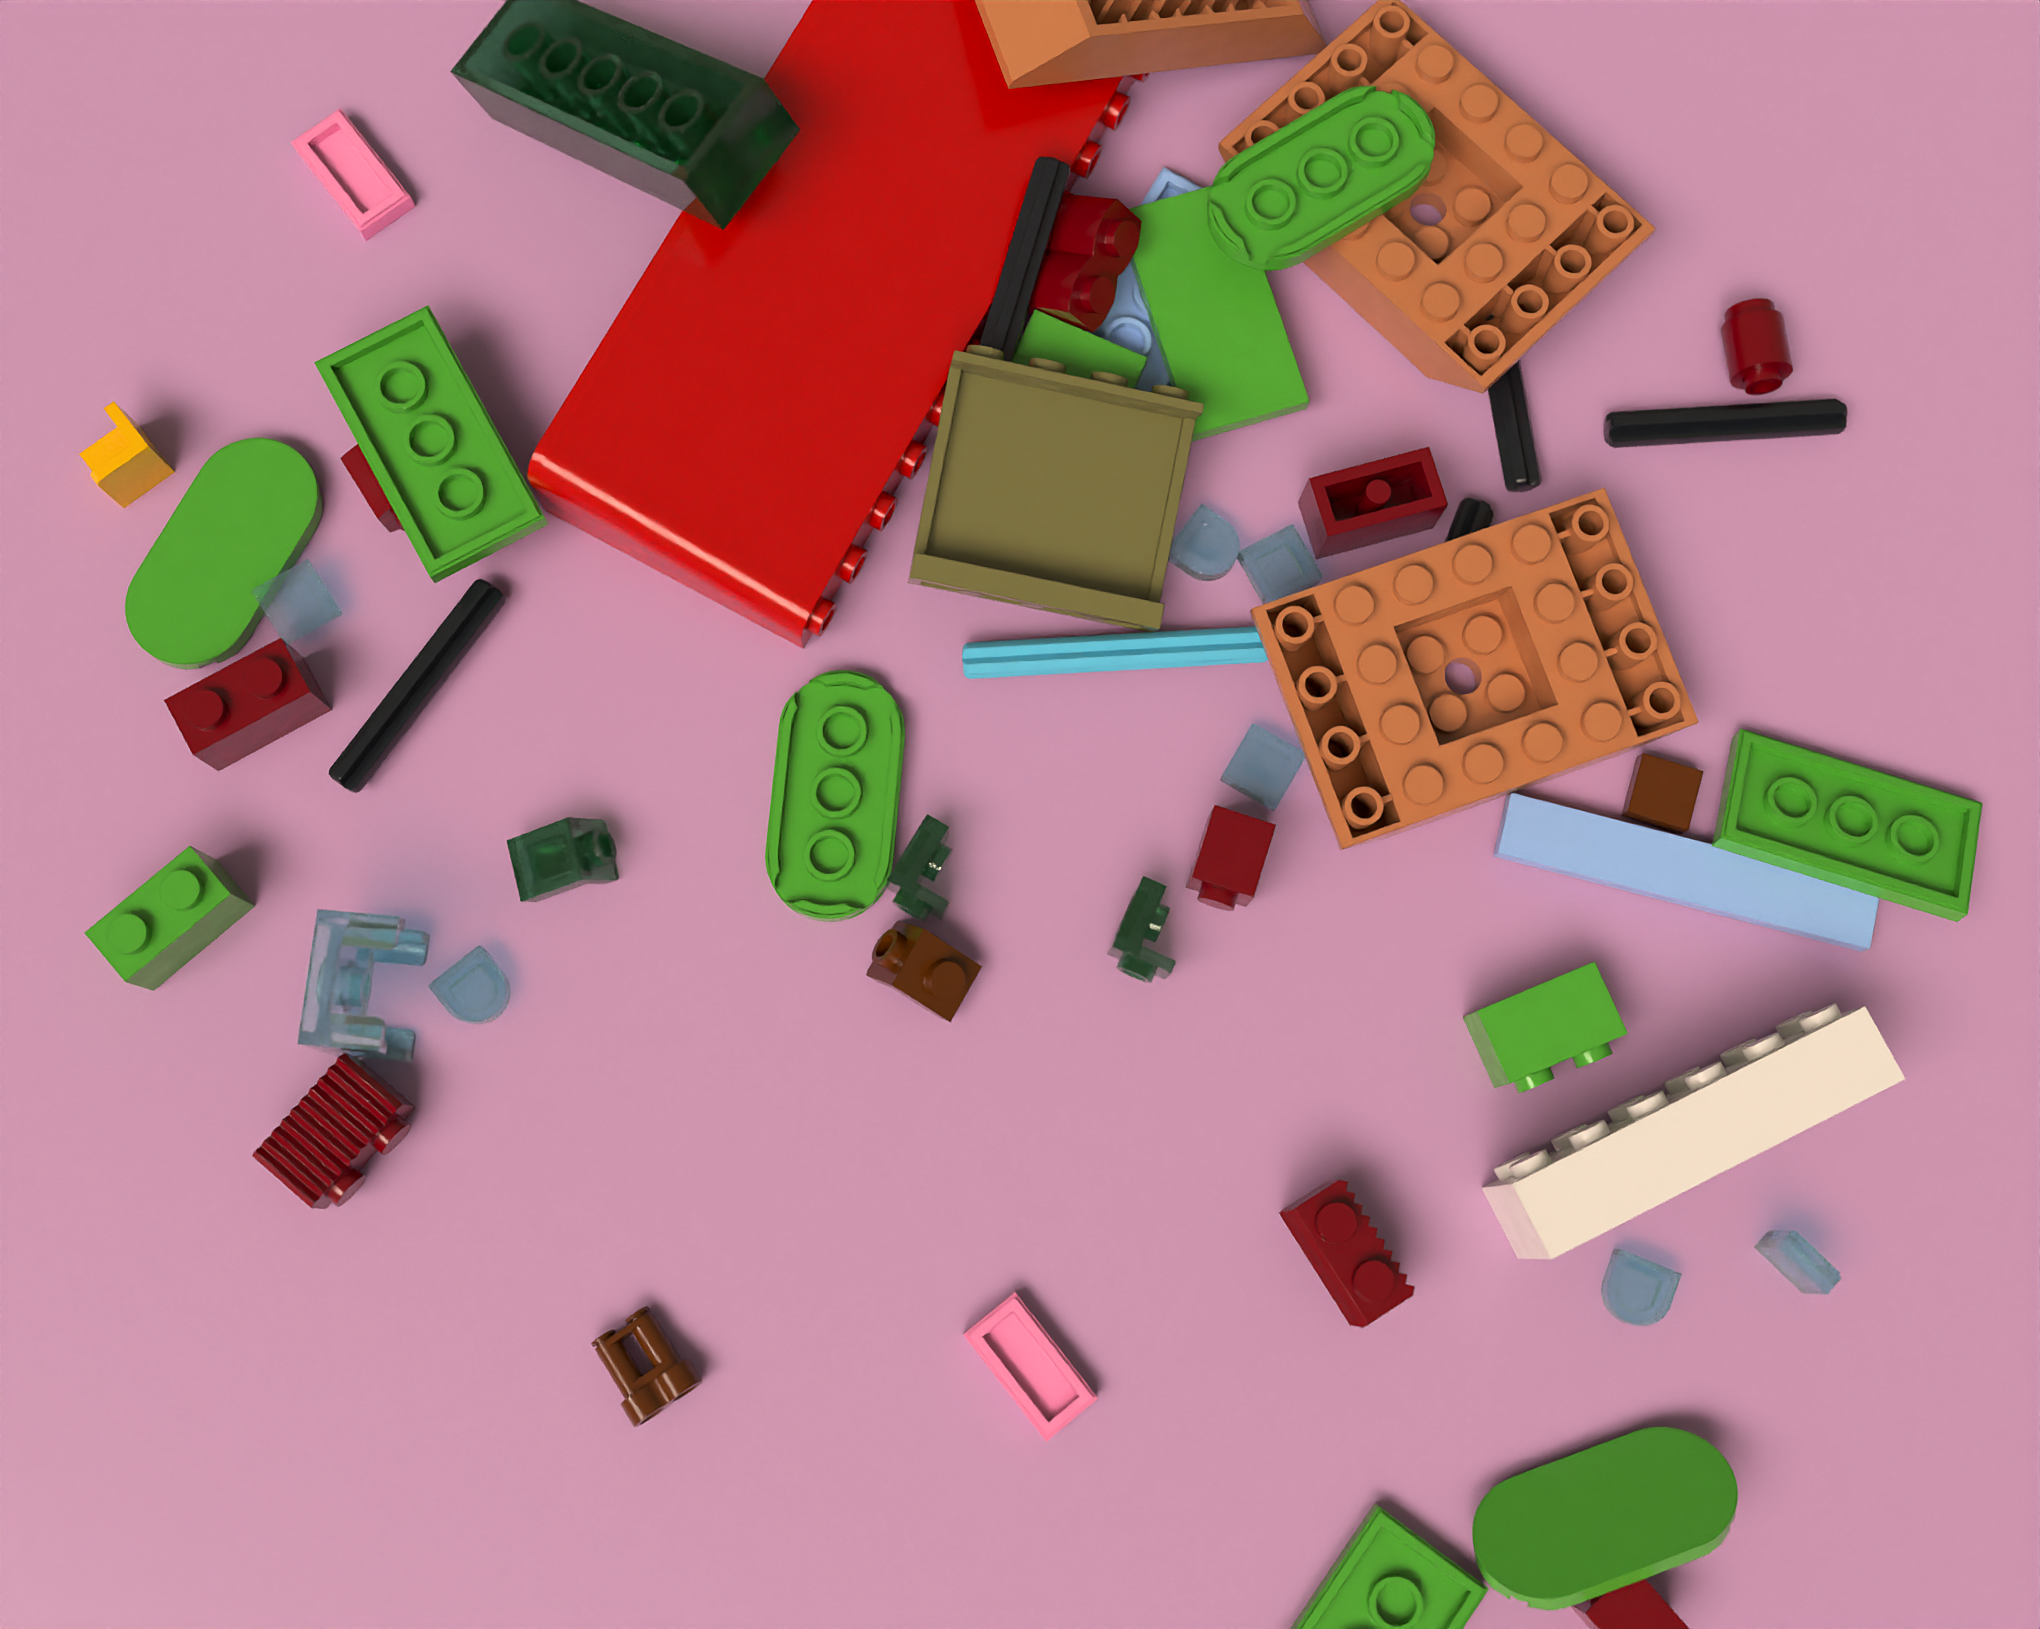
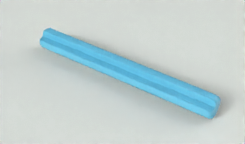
M1256 626L968 642L962 648L963 673L969 679L1261 663L1268 660Z

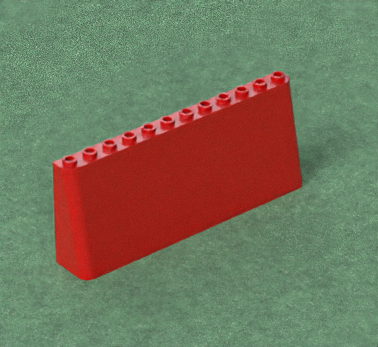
M812 0L537 444L529 462L527 478L544 509L550 514L804 649L812 634L819 637L822 636L831 623L837 609V603L832 600L842 582L845 581L851 584L860 573L868 551L863 549V546L873 529L875 528L880 532L883 531L892 518L898 503V498L893 495L905 476L912 480L925 460L928 446L923 443L933 426L938 427L954 350L966 352L968 345H979L1035 161L1039 157H1052L1067 164L1070 167L1071 173L1064 194H1072L1070 191L1078 177L1081 176L1088 179L1093 172L1103 148L1098 143L1107 127L1115 131L1121 124L1130 104L1131 97L1127 96V93L1136 79L1143 83L1150 73L1008 89L975 0Z

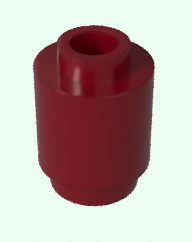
M1765 298L1749 299L1731 306L1724 313L1725 323L1720 329L1731 386L1745 390V393L1749 395H1762L1777 390L1782 386V381L1793 372L1782 313L1775 310L1773 301Z

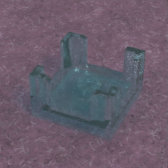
M317 909L297 1044L334 1056H341L343 1053L358 1058L412 1063L416 1040L415 1032L410 1029L388 1028L382 1018L367 1016L371 994L374 963L423 966L427 961L430 935L420 930L404 929L405 920L399 916Z

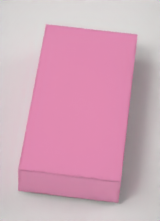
M341 108L291 142L299 156L366 241L416 207L407 191Z
M1015 1292L963 1333L1046 1442L1098 1399Z

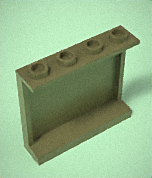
M968 345L966 352L954 350L907 583L1143 632L1159 630L1165 604L1160 603L1190 446L1195 421L1203 413L1204 404L1189 401V392L1177 387L1154 385L1152 386V391L1147 392L1128 388L1127 378L1112 373L1092 372L1090 379L1065 374L1067 367L1052 360L1032 358L1029 360L1028 366L1003 361L1004 352L987 346Z

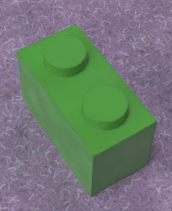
M189 846L84 933L125 982L154 991L253 909L255 905L215 858Z
M1595 961L1463 1017L1494 1088L1514 1082L1518 1093L1555 1079L1550 1067L1569 1058L1573 1059L1576 1068H1580L1613 1054L1608 1042L1628 1034Z

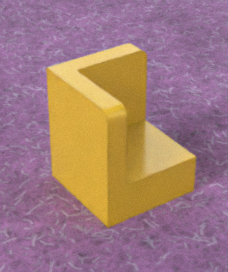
M113 401L103 409L117 427L79 453V455L92 470L90 476L94 482L122 508H125L175 473V471L141 427Z

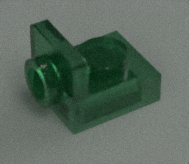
M928 814L923 819L887 879L888 890L896 894L892 903L922 922L926 921L929 914L942 921L949 910V902L920 884L924 877L935 882L953 852L952 848L945 845L949 836V826Z
M567 817L506 840L521 902H538L585 884H608L619 879L615 862L617 855L616 845L603 820Z
M1143 876L1136 886L1107 954L1119 959L1116 968L1122 973L1142 982L1152 983L1154 976L1161 979H1166L1170 976L1176 961L1142 946L1144 938L1154 943L1156 942L1170 911V907L1160 903L1167 886Z

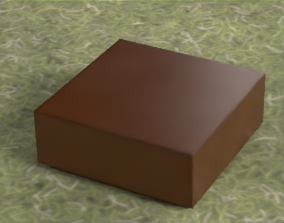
M1642 753L1636 757L1621 816L1683 834L1689 830L1704 771Z

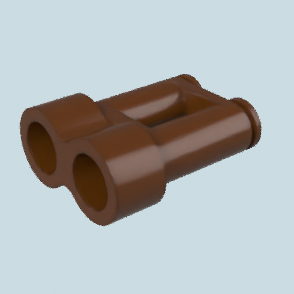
M648 1306L629 1316L625 1320L629 1325L616 1333L615 1329H612L591 1343L593 1347H596V1353L625 1398L620 1405L634 1428L649 1421L703 1382L689 1358L681 1360L653 1313L648 1312L650 1310ZM631 1335L635 1336L654 1367L644 1375H642L623 1344L624 1340Z

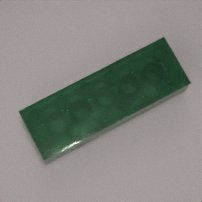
M506 0L450 71L493 120L722 230L725 229L735 214L742 208L745 201L800 131L798 125L764 78L578 0Z

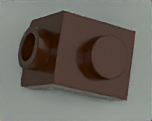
M897 921L892 929L886 931L875 944L872 952L873 962L868 968L866 975L880 984L891 987L938 1018L951 1022L982 966L926 929Z

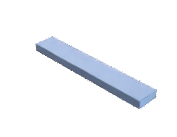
M1510 793L1506 797L1493 857L1860 952L1870 949L1879 898L1719 849L1709 843L1515 793Z

